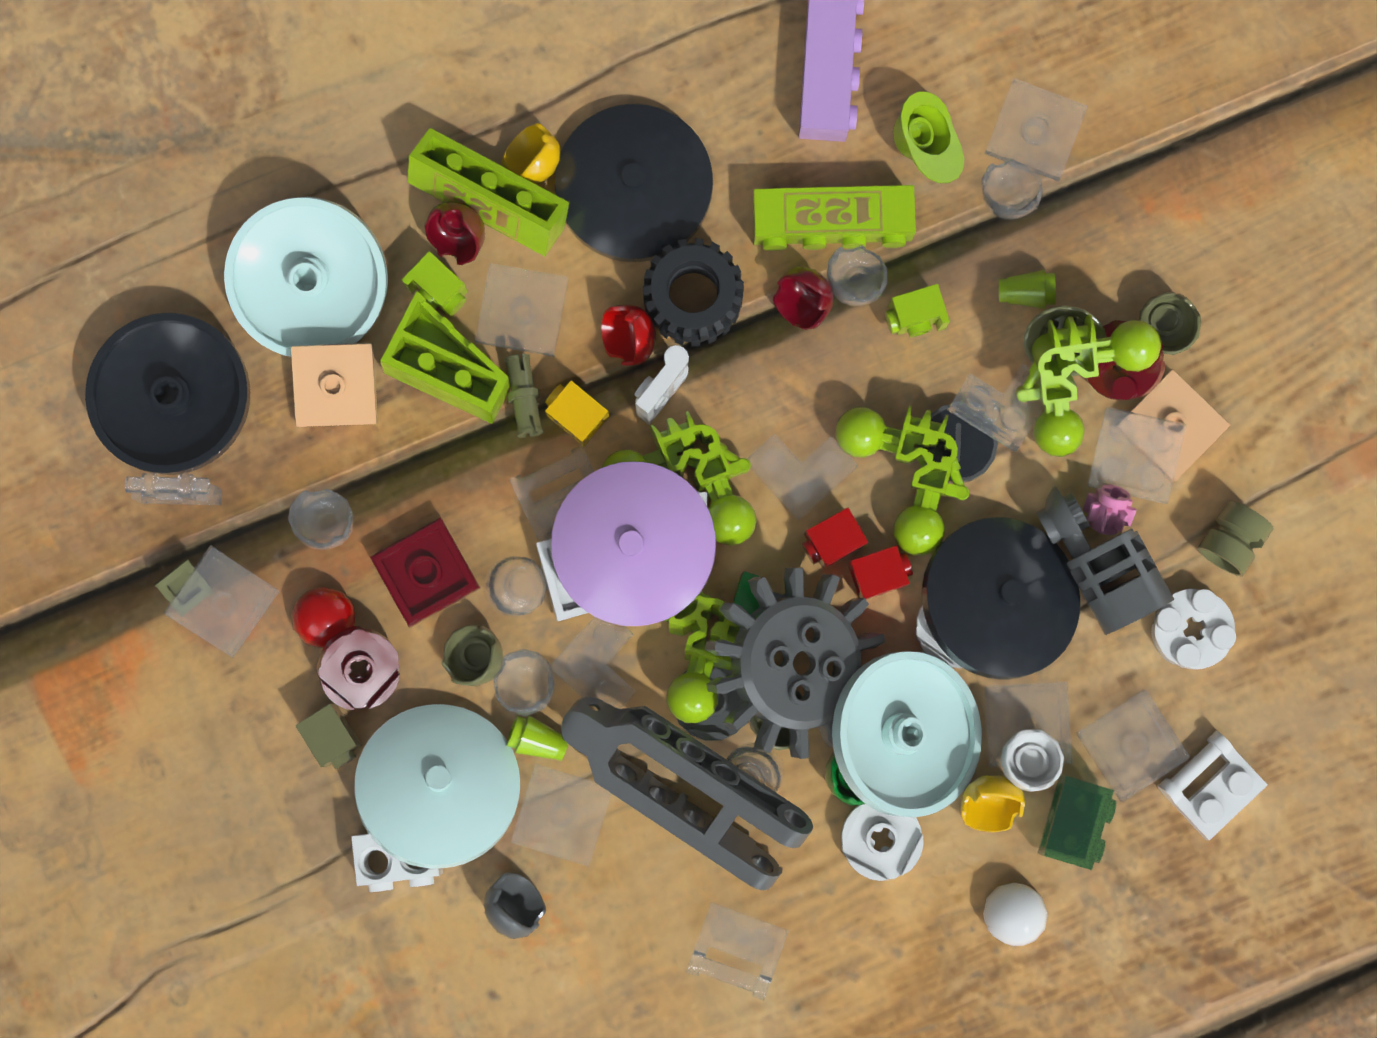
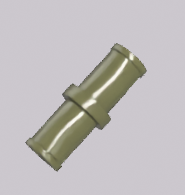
M518 354L508 356L504 359L511 390L507 396L508 402L513 404L518 430L517 436L525 438L526 433H528L529 437L540 435L543 433L537 399L540 398L539 389L534 388L530 355L521 354V359H519Z

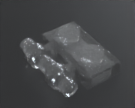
M142 473L141 477L125 478V492L132 493L131 499L141 504L221 505L222 489L211 485L209 478L194 477L193 474H179L178 478L158 477L156 473Z

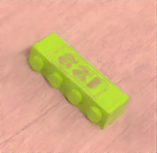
M432 128L428 129L409 155L407 183L442 202H456L471 207L478 212L485 225L544 257L565 229L569 207L568 201Z
M914 185L754 189V245H763V249L768 251L784 250L787 248V244H803V248L808 250L824 249L827 247L826 243H842V247L847 249L866 247L868 242H882V246L886 248L906 246V242L912 241L916 233Z

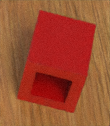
M848 507L806 530L804 536L807 541L803 542L802 546L812 564L814 565L819 562L822 568L825 569L868 544V541Z
M897 545L851 560L847 564L858 597L865 598L866 600L908 586L910 584L908 577L913 575L906 552L899 554Z

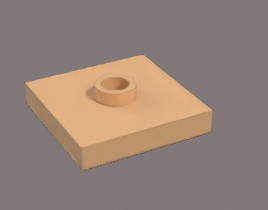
M374 343L291 346L296 427L378 423Z
M1172 369L1115 428L1167 479L1174 483L1218 439L1230 424Z

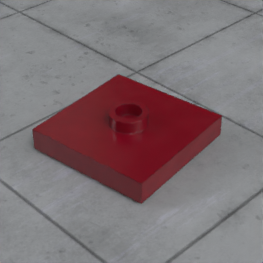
M441 517L370 556L409 628L481 589Z

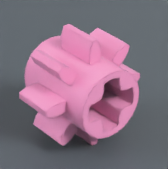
M1103 485L1101 489L1097 488L1095 494L1088 493L1083 507V511L1088 513L1086 519L1089 521L1090 527L1106 535H1114L1118 531L1121 532L1124 525L1131 527L1137 509L1131 507L1133 500L1130 499V494L1125 489L1115 485Z

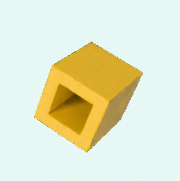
M572 380L566 387H563L561 384L558 385L545 402L549 405L545 410L547 417L583 447L609 418L608 410Z

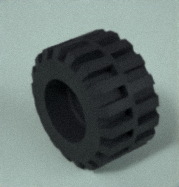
M695 238V243H687L686 239L678 240V246L672 248L668 244L662 248V254L653 257L650 261L651 267L649 270L646 269L644 275V306L646 313H648L653 321L654 327L657 326L660 329V334L666 339L670 336L675 339V343L683 345V342H692L691 346H700V342L706 340L710 344L717 340L718 335L722 334L724 336L730 331L732 323H736L743 301L744 282L741 280V270L738 264L734 265L733 256L728 251L722 253L720 245L712 242L708 246L704 244V239ZM689 273H698L706 276L717 288L716 301L708 309L697 313L685 312L672 303L669 295L670 286L677 278Z

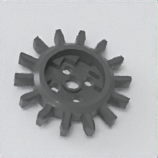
M785 568V597L776 599L765 577H753L748 582L759 608L751 613V615L742 606L734 603H723L719 609L727 620L735 623L740 630L734 643L723 639L706 641L705 650L716 656L731 657L732 670L731 675L717 677L707 683L708 692L721 694L737 690L742 703L731 711L723 721L728 729L738 730L742 728L754 715L763 720L753 747L760 752L771 753L781 728H789L791 757L799 759L809 758L808 731L815 727H818L826 745L833 748L832 724L836 704L846 683L861 668V651L874 649L885 642L884 634L863 633L856 636L851 626V623L869 605L865 598H852L839 611L830 605L837 590L840 579L838 576L822 574L815 593L810 598L804 597L803 568ZM809 627L814 631V638L810 642L805 636L806 630ZM777 651H780L783 655V661L779 666L774 662V655ZM803 651L809 657L810 665L804 674L799 675L794 670L793 660L796 654ZM832 661L833 672L830 676L827 673V665ZM799 685L804 688V696L800 700L795 695L796 688Z

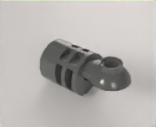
M1056 485L1051 489L1046 499L1045 508L1037 511L1036 514L1052 543L1055 544L1063 540L1073 559L1067 562L1066 565L1104 635L1117 631L1174 600L1138 531L1134 532L1133 529H1130L1091 549L1082 533V530L1090 525L1074 495L1071 492L1063 497ZM1136 568L1139 575L1105 593L1102 592L1101 586Z

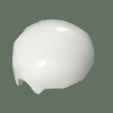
M1026 729L1015 733L1003 746L1000 762L1005 777L1014 786L1021 790L1032 792L1045 790L1058 780L1062 773L1064 756L1059 743L1046 732L1040 729Z
M1013 882L998 886L987 897L983 916L987 929L992 936L1011 946H1024L1034 942L1045 930L1048 913L1043 898L1038 892L1027 885Z

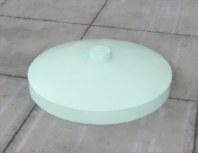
M293 197L264 207L241 226L233 238L227 253L224 282L230 307L245 331L266 348L281 355L292 357L291 346L353 344L359 341L370 330L381 313L387 294L388 272L385 257L377 238L356 214L342 205L326 199Z
M907 651L876 657L864 664L852 675L844 686L836 704L832 724V741L839 770L849 788L859 799L871 808L887 815L921 817L944 809L965 790L975 773L979 761L982 728L976 701L962 677L951 666L934 656L921 652Z
M423 705L401 712L389 719L368 740L359 758L355 773L356 806L368 834L391 856L402 862L423 868L455 867L485 854L507 831L515 815L519 800V767L512 748L506 746L508 742L506 738L484 717L468 709L453 705Z

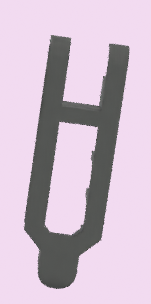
M584 697L578 699L563 718L561 726L562 736L570 746L587 756L595 783L755 889L769 890L782 874L783 868L779 867V864L771 855L756 846L755 840L731 825L737 816L743 818L780 844L790 848H799L813 830L811 819L799 807L646 706L618 709L601 699ZM589 706L596 707L598 711L591 709ZM621 744L633 745L723 805L722 809L715 817L709 815L688 801L687 798L689 796L683 792L679 795L655 779L653 772L650 770L645 772L619 755L621 751L617 747Z

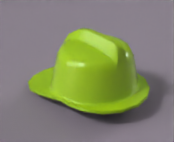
M918 91L910 95L902 105L901 114L895 121L893 128V139L897 149L903 156L913 160L918 170L929 180L936 183H950L958 179L963 171L965 158L946 105L938 96L930 92Z

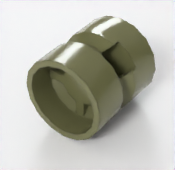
M1228 501L1216 519L1219 528L1208 531L1200 543L1198 551L1217 567L1233 575L1243 577L1255 559L1253 548H1262L1273 531V526L1266 518L1251 508L1235 501Z

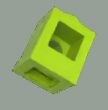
M430 251L402 279L405 287L411 293L418 288V292L426 299L427 303L434 309L438 306L444 313H448L450 316L454 315L467 300L464 295L468 290L464 282Z
M938 284L892 297L888 305L889 310L885 311V319L891 334L897 333V335L908 332L909 337H917L932 331L931 325L935 324L937 331L946 329L950 323Z

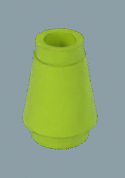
M1045 269L999 279V303L1007 302L1009 304L1046 309V305H1056L1055 273H1045Z
M519 715L515 717L506 746L514 748V753L559 761H562L568 747V743L564 740L562 734L530 715H527L526 718Z

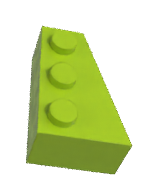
M416 291L380 361L384 374L493 424L510 390L509 377L472 342L470 343L461 335L448 319L442 317Z

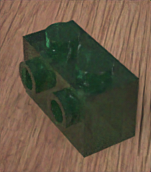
M1060 775L1037 854L1092 870L1094 862L1100 863L1105 850L1106 841L1101 839L1105 823L1110 824L1115 814L1117 802L1112 799L1114 790Z

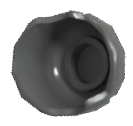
M507 872L503 874L487 890L484 898V913L488 922L497 933L510 939L529 936L530 933L539 927L540 924L538 922L546 913V905L540 892L528 879L517 873Z

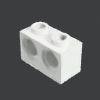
M368 833L351 836L357 886L368 885L369 892L394 889L393 882L409 880L410 887L434 884V876H440L444 873L443 868H417L398 860L384 851ZM374 850L382 851L387 856L388 866L383 873H376L369 867L368 858Z

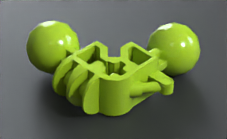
M1091 314L1085 317L1083 326H1076L1073 317H1067L1061 329H1055L1053 321H1048V333L1037 338L1032 346L1034 362L1029 369L1030 374L1023 385L1017 387L1015 392L1017 399L1021 402L1041 399L1043 405H1045V410L1036 419L1033 432L1035 442L1042 451L1050 456L1064 457L1074 453L1082 444L1085 432L1083 421L1076 412L1069 409V401L1078 400L1077 386L1071 372L1074 370L1084 378L1099 376L1098 363L1114 361L1119 367L1127 371L1139 372L1151 367L1158 359L1161 349L1159 333L1152 325L1144 321L1129 320L1120 324L1113 331L1111 337L1096 339L1095 326Z
M909 405L903 430L885 426L883 418L876 411L868 407L849 409L840 416L835 429L837 443L845 453L853 457L865 458L875 454L880 449L896 453L895 461L911 464L917 460L922 467L915 471L911 488L917 489L913 506L905 508L898 514L894 522L893 534L900 548L911 555L924 556L932 553L941 544L945 533L942 517L937 513L940 496L946 495L959 500H966L969 496V489L965 487L959 472L961 467L957 459L958 447L956 441L950 435L944 433L949 415L945 416L942 423L931 421V410L928 409L923 418L911 416V405ZM938 441L944 442L945 450L951 452L950 457H943L941 463L935 462L931 452L923 448H914V444L929 448L936 447ZM949 477H951L953 484L948 483Z
M688 411L685 412L686 422L678 425L673 418L666 419L667 430L659 432L654 425H650L651 434L657 448L656 451L642 456L636 451L620 450L608 456L602 464L603 468L621 462H645L662 466L679 476H683L687 465L696 469L693 481L697 491L702 492L706 490L711 505L708 509L713 520L716 541L730 546L741 544L749 539L755 530L757 522L755 510L747 500L734 495L729 485L730 478L745 474L750 470V461L746 458H740L727 450L728 447L720 442L719 435L712 427L704 424L695 425ZM695 439H700L703 444L710 443L707 453L702 454L699 448L692 449L694 448Z
M702 591L684 610L664 620L669 622V633L684 636L691 631L693 632V634L688 636L685 647V660H689L687 672L679 675L671 682L666 698L670 712L677 719L685 723H699L706 720L714 713L718 705V693L708 692L706 686L711 681L710 677L713 666L731 670L730 656H716L705 650L708 637L707 620L711 618V614L719 616L718 622L711 629L710 641L723 639L734 643L740 630L735 623L727 620L719 610L725 602L718 598H711Z

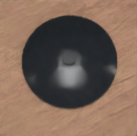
M617 105L597 112L587 118L572 132L565 142L555 171L556 195L569 202L566 224L570 231L592 251L604 257L623 262L651 261L655 255L660 256L662 248L668 244L673 248L678 246V240L686 239L688 242L701 227L712 199V166L706 148L699 136L687 123L676 115L650 105Z
M159 313L133 320L118 329L106 340L95 355L90 366L86 381L85 401L91 426L109 452L121 461L139 470L159 475H176L200 469L215 461L229 449L245 424L249 411L251 392L244 361L234 345L221 332L210 324L192 316L178 313Z
M991 517L964 525L941 542L932 554L924 572L922 606L932 636L951 660L969 672L982 677L1010 680L1025 677L1046 668L1066 650L1075 634L1079 621L1080 591L1066 565L1069 562L1068 558L1056 543L1053 544L1049 536L1043 531L1020 520Z

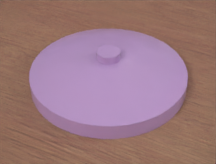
M621 462L608 465L589 474L566 496L553 525L551 539L552 558L562 586L576 604L586 612L612 624L623 626L650 625L678 614L700 594L709 579L714 565L716 534L711 514L704 500L685 479L673 471L655 464Z

